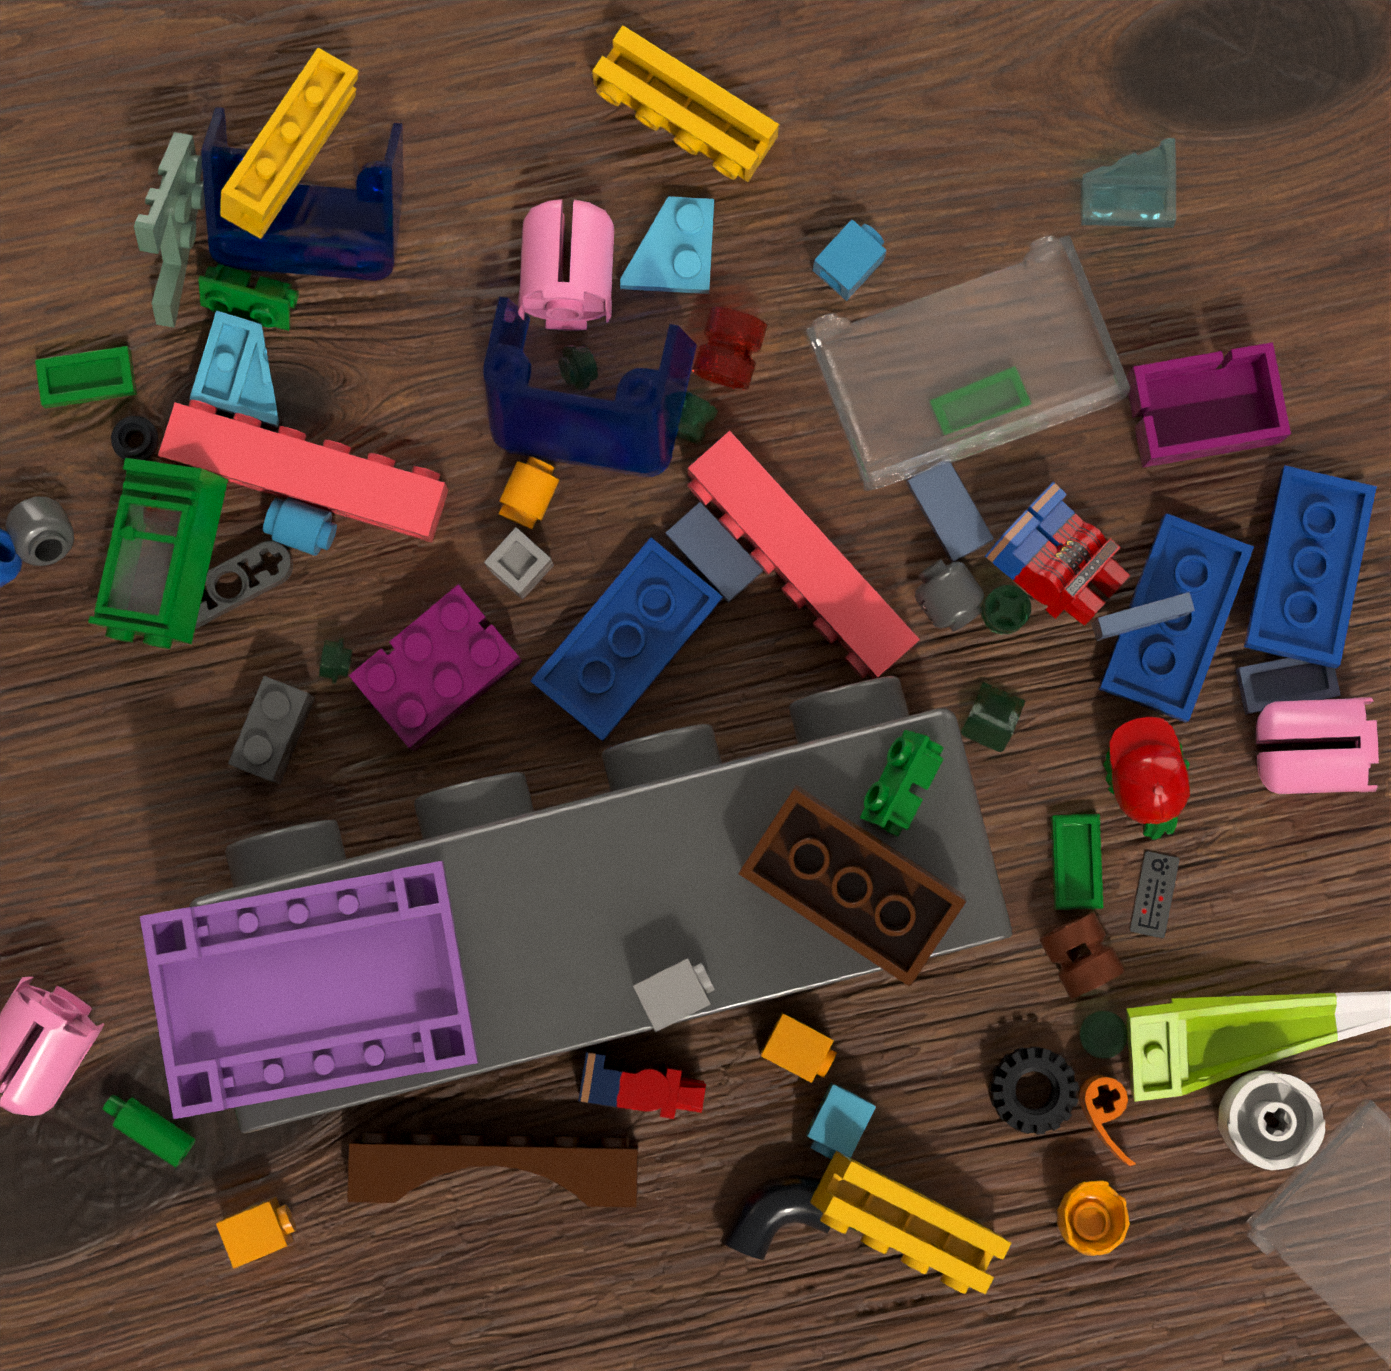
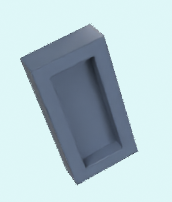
M948 458L907 480L908 488L951 563L958 561L994 540Z
M701 502L694 506L666 532V536L716 591L723 596L727 603L731 602L763 573V569Z
M1190 592L1098 617L1091 624L1096 641L1187 616L1195 611Z
M1285 658L1236 669L1245 715L1262 712L1265 706L1275 701L1324 700L1341 696L1335 668Z

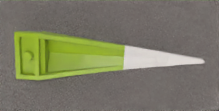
M1391 991L1172 998L1169 1004L1127 1008L1130 1085L1133 1099L1136 1102L1183 1096L1268 1063L1339 1040L1391 1026Z

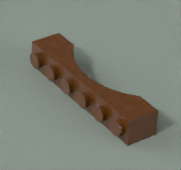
M362 1132L361 1140H354L349 1143L347 1202L396 1203L414 1188L439 1175L464 1168L498 1166L521 1169L546 1177L569 1190L588 1207H637L638 1145H629V1137L602 1136L600 1137V1145L581 1144V1136L555 1135L552 1136V1144H533V1135L524 1134L505 1135V1143H485V1134H457V1142H438L437 1133H409V1141H390L389 1132Z

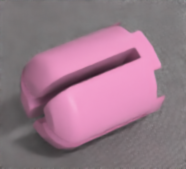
M563 199L547 201L532 207L523 221L520 290L518 297L519 316L524 320L526 312L534 317L546 319V329L562 331L587 330V321L599 319L605 315L606 323H608L612 313L611 292L614 225L610 216L605 210L590 202L574 199L569 282H562L565 229Z
M1373 698L1275 701L1265 706L1256 723V744L1353 742V748L1259 753L1257 755L1258 774L1267 789L1277 794L1376 792L1378 785H1368V775L1371 764L1379 763L1377 721L1366 720L1365 704H1371Z
M22 977L0 1013V1093H3L0 1099V1107L13 1114L28 1116L42 1115L54 1107L104 1026V1023L96 1026L88 1017L92 1008L67 990L56 986L53 993H50L41 988L30 986L29 984L34 977Z

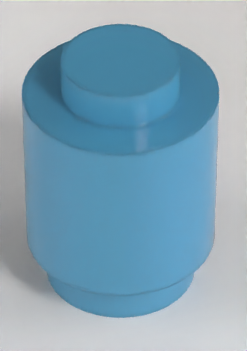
M276 497L267 511L263 532L272 535V540L316 556L321 549L328 550L336 534L337 524L331 522L332 513L290 497L286 498V500Z

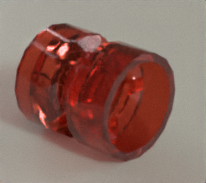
M712 307L703 335L708 339V343L699 345L692 372L704 380L721 386L741 390L749 389L756 367V361L752 358V354L761 351L768 325L759 318L741 311L724 307Z

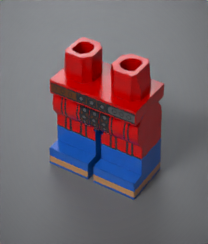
M1053 481L1000 537L985 557L1035 600L1047 605L1048 607L1045 610L1056 619L1065 610L1085 626L1105 604L1086 585L1091 582L1110 598L1131 575L1112 558L1121 547L1111 538L1106 541L1098 528L1084 522L1062 501L1067 494Z

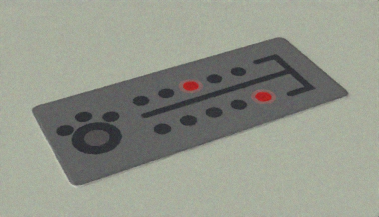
M1149 851L1145 852L1130 927L1131 932L1159 938L1165 937L1180 861L1178 857Z

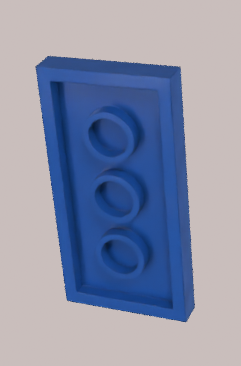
M1284 465L1279 477L1244 643L1245 648L1335 669L1340 666L1377 486Z
M1167 513L1163 515L1128 609L1190 592L1195 611L1187 616L1119 634L1098 689L1185 723L1188 722L1254 546Z
M650 538L530 682L604 742L722 601L723 596L653 538Z

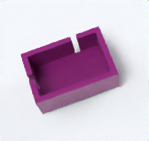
M1273 342L1231 349L1224 358L1222 351L1134 366L1125 377L1132 417H1142L1135 426L1142 468L1276 445L1291 435ZM1220 364L1222 365L1221 369H1216Z
M457 585L389 641L395 650L388 655L381 648L348 676L408 748L415 752L521 664L522 660L492 624L485 630L483 629L489 624V621L464 590Z

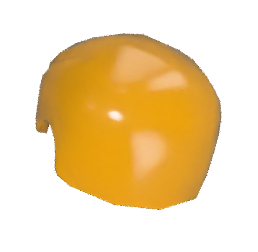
M1103 1180L1077 1184L1064 1194L1057 1209V1225L1066 1243L1084 1255L1100 1256L1110 1253L1123 1243L1130 1225L1126 1199L1110 1187L1108 1182Z

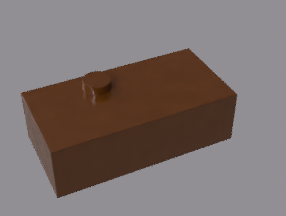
M798 785L794 787L738 873L909 987L967 902L964 894Z

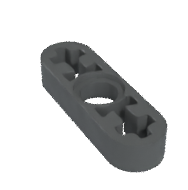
M266 541L209 570L205 584L210 597L218 606L211 609L210 603L207 601L201 603L195 629L284 583L291 576L294 566L289 551L277 542ZM270 552L274 557L282 555L283 560L277 564L279 572L275 575H272L267 570L259 572L254 577L260 583L252 588L250 576L241 568V565L248 562L249 568L254 570L265 563L263 558L265 553ZM226 573H236L242 580L240 593L234 598H222L217 592L219 578Z

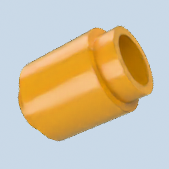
M529 456L526 464L517 461L499 500L503 504L499 515L533 530L536 521H542L560 481L552 476L555 467Z

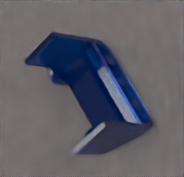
M215 107L201 149L208 246L210 254L216 262L234 269L370 281L382 280L391 274L397 255L404 185L402 123H393L384 161H371L361 167L356 180V189L297 184L262 239L220 216L221 190L248 150L227 147L225 108Z
M499 296L483 366L490 432L494 442L512 454L641 477H654L664 472L671 462L697 344L679 325L669 324L659 370L636 368L627 372L618 384L615 401L528 387L531 376V363L523 352L530 317L525 313V318L522 320L518 314V306L509 298Z

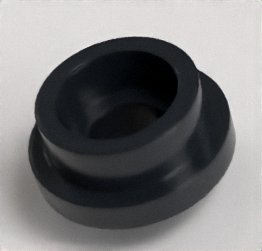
M128 416L115 425L111 435V444L116 454L123 460L130 458L146 461L157 450L159 435L155 426L148 419L141 416ZM136 432L142 433L144 437L143 443L137 448L130 447L128 444L129 437Z

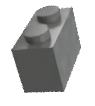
M264 676L228 764L281 784L315 697L307 692Z

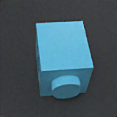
M831 1082L806 1131L807 1137L814 1140L811 1148L830 1159L833 1158L836 1151L851 1158L876 1106Z

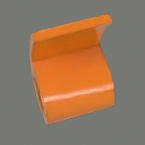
M1103 1075L1091 1076L1083 1082L1078 1094L1079 1103L1089 1124L1098 1138L1114 1156L1128 1166L1136 1165L1111 1140L1102 1126L1103 1123L1114 1120L1122 1115L1128 1102L1127 1091L1116 1079ZM1101 1085L1103 1089L1112 1090L1114 1095L1107 1099L1108 1108L1105 1110L1098 1104L1093 1105L1092 1099L1099 1095L1097 1088Z

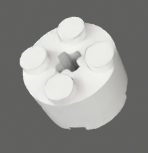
M1262 1070L1247 1073L1237 1079L1227 1089L1219 1107L1218 1129L1227 1146L1239 1158L1263 1169L1283 1170L1307 1162L1316 1153L1324 1138L1325 1120L1320 1100L1308 1084L1291 1075ZM1267 1111L1275 1112L1274 1117L1280 1121L1276 1128L1266 1127L1267 1122L1263 1118Z

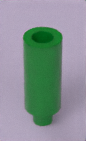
M112 1094L102 1108L103 1111L115 1118L112 1125L114 1128L175 1168L182 1163L196 1141L194 1137L133 1097L126 1103Z

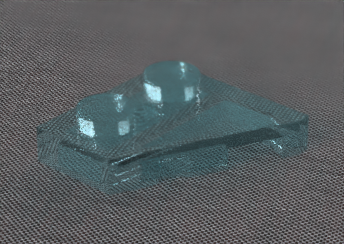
M1167 138L1160 142L1159 147L1140 155L1134 152L1120 158L1112 166H1102L1083 174L1081 179V225L1174 227L1176 222L1175 138Z

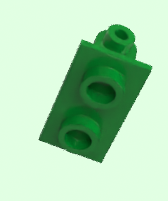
M218 264L217 267L208 266L205 277H199L200 306L209 308L215 313L220 311L262 324L263 327L290 330V308H295L299 297V291L291 289L290 283L260 276L255 289L248 288L251 281V273L227 267L223 264Z
M905 729L902 736L897 738L891 745L887 754L888 763L879 781L875 782L866 793L864 799L865 808L860 819L881 826L882 830L896 837H899L903 829L908 831L923 801L922 798L909 792L912 783L922 789H929L944 760L940 756L944 747L929 740L930 737Z

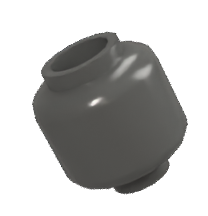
M40 496L25 499L14 506L6 520V530L11 537L14 550L25 563L33 566L51 565L64 558L72 549L75 539L73 527L65 510L56 500Z
M940 559L918 575L923 583L916 589L915 599L936 628L950 627L954 632L968 624L983 611L980 606L984 599L983 589L962 562H953L945 566Z

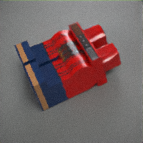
M586 1049L578 1101L645 1112L658 1110L660 1117L674 1119L676 1109L702 1113L706 1083L700 1079L681 1077L682 1070L680 1066L665 1064L663 1072L654 1065H642L635 1069L604 1064L605 1051Z

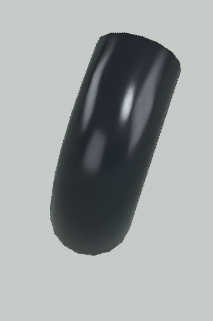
M793 1174L765 1181L743 1197L729 1218L720 1242L740 1253L764 1260L773 1237L786 1224H805L828 1233L831 1227L820 1221L823 1212L810 1203L821 1179Z

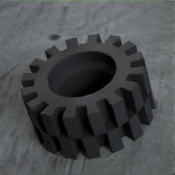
M1021 1047L1015 1049V1052L1011 1054H1006L1001 1059L1002 1062L999 1066H995L992 1072L994 1074L992 1082L989 1083V1090L992 1095L990 1100L992 1106L998 1112V1116L1009 1126L1027 1134H1046V1131H1055L1060 1128V1124L1064 1120L1068 1121L1072 1116L1070 1112L1073 1106L1076 1107L1078 1103L1076 1091H1079L1078 1082L1075 1081V1072L1060 1055L1040 1047ZM1032 1071L1043 1073L1049 1079L1052 1086V1094L1049 1101L1037 1109L1024 1107L1016 1096L1018 1080L1024 1074Z

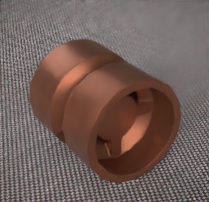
M1094 911L1054 929L1039 939L1052 963H1060L1062 968L1058 976L1071 999L1109 982L1125 971L1114 948L1103 945L1102 941L1106 933ZM1085 942L1090 952L1074 959L1070 949Z

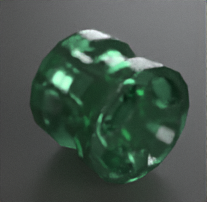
M678 389L673 397L675 405L672 411L664 414L660 424L682 439L701 445L705 438L704 428L707 422L714 421L718 410L702 398Z
M1002 585L995 588L984 599L981 607L983 609L981 618L985 626L991 632L999 635H1010L1017 632L1028 621L1031 614V602L1028 595L1021 588L1014 585Z

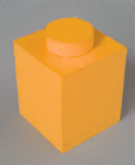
M781 1012L760 1052V1056L812 1083L816 1074L823 1078L825 1077L837 1052L830 1049L834 1041L832 1038Z
M277 1197L226 1217L216 1223L233 1269L287 1247L294 1242L291 1233L296 1231L295 1221L289 1207L286 1204L280 1206Z

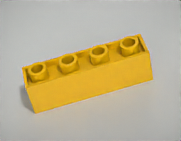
M622 25L612 40L613 49L607 58L604 56L600 58L592 71L593 82L597 87L596 92L598 95L612 105L619 106L621 102L636 111L635 117L648 128L657 131L661 127L675 136L674 142L686 152L692 155H697L698 152L706 155L714 161L713 167L724 176L732 180L739 176L749 182L777 139L779 124Z
M320 48L316 49L221 190V217L262 239L354 100L356 88L353 85L358 79L359 70Z
M838 1151L835 1152L810 1201L813 1206L823 1212L820 1221L844 1234H846L849 1227L863 1233L860 1241L883 1254L887 1253L889 1247L903 1253L900 1261L923 1274L927 1273L929 1267L943 1273L940 1281L963 1294H966L968 1288L971 1287L986 1295L994 1279L993 1276L986 1272L993 1256L1003 1260L1012 1244L993 1230Z

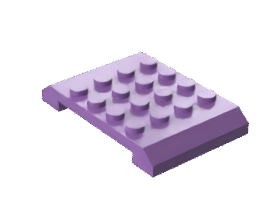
M444 861L140 916L173 1119L479 1063Z

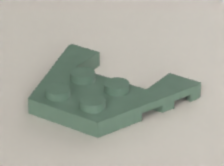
M176 132L173 133L158 168V175L163 176L159 189L150 188L145 198V204L151 205L149 214H138L134 225L139 251L158 254L161 249L163 264L151 304L156 325L174 328L190 249H192L195 242L198 209L202 210L204 208L207 197V183L201 181L200 178L202 173V156L196 155L193 135Z

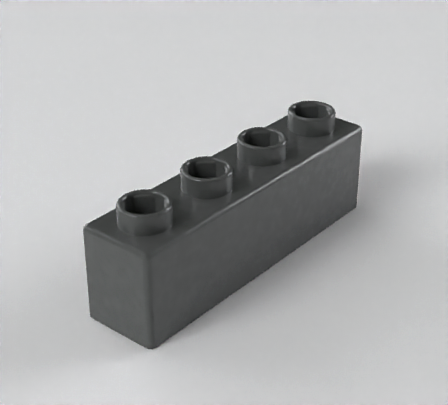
M894 676L881 677L826 690L794 701L789 705V711L798 744L722 763L713 727L709 724L692 725L627 741L603 751L602 759L611 792L534 811L525 774L522 772H511L463 782L417 797L414 801V807L423 840L346 859L337 822L335 820H322L263 833L229 844L225 854L233 888L199 896L190 903L189 907L203 906L444 861L479 1063L235 1107L240 1131L244 1134L652 1030L654 1029L633 985L687 958L692 967L702 963L715 990L706 994L711 1005L675 1023L882 971V968L738 874L796 785L965 895L967 902L930 958L1011 937L1013 931L955 714L949 709L937 708L909 716L900 680ZM906 729L930 737L929 740L944 747L940 755L944 760L928 790L912 783L909 792L922 798L923 801L908 831L903 829L899 837H896L882 830L881 826L860 819V816L865 808L864 799L866 793L875 782L879 781L888 763L887 754L891 745L897 738L902 736Z

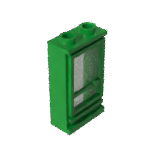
M125 458L123 470H126L127 473L119 500L95 606L94 617L89 616L88 623L107 628L105 637L133 643L134 636L140 635L144 636L143 644L164 649H171L173 641L192 644L228 479L202 468Z

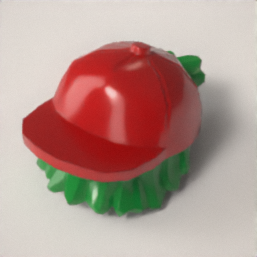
M1157 717L1136 718L1115 729L1111 737L1109 751L1103 764L1108 773L1105 781L1110 786L1108 787L1109 792L1115 795L1120 809L1128 817L1143 825L1144 836L1157 840L1161 838L1164 832L1167 835L1174 833L1178 816L1190 797L1188 774L1190 763L1187 759H1183L1182 744L1178 741L1173 727L1163 718Z

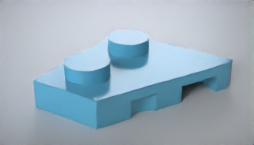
M668 196L620 279V288L626 290L709 294L714 199Z
M216 311L189 400L210 404L218 408L217 410L235 415V413L248 415L262 421V424L278 427L279 417L262 324Z

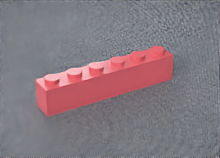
M190 400L189 406L174 403L158 453V457L165 463L202 468L228 479L230 483L284 499L290 497L337 515L431 543L433 542L448 494L446 484L439 481V473L418 466L413 467L412 473L394 468L395 460L375 453H369L367 459L350 455L351 448L349 446L331 440H324L323 446L305 441L307 436L305 433L284 426L279 427L278 433L260 428L262 421L248 415L235 413L233 419L216 415L218 408L201 401Z
M731 431L727 432L688 467V476L692 481L687 486L705 506L711 501L721 511L723 515L718 519L719 522L734 539L738 540L743 536L754 548L750 556L766 574L769 575L774 570L786 583L781 590L798 609L806 605L818 618L813 622L817 631L830 644L835 640L839 641L849 653L844 658L858 676L862 679L867 675L872 679L881 677L919 642L920 639Z

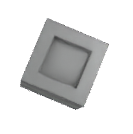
M516 527L484 562L487 569L522 600L554 566L552 559Z
M688 958L633 985L655 1032L711 1005L706 994L715 990L702 963L692 967Z

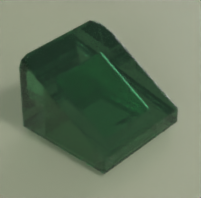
M983 682L963 724L961 735L997 752H1003L1014 733L1026 701Z

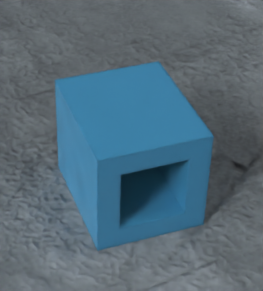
M851 220L816 257L812 271L847 301L884 261L887 251L882 246L884 240L871 226L863 224L860 227L854 220Z

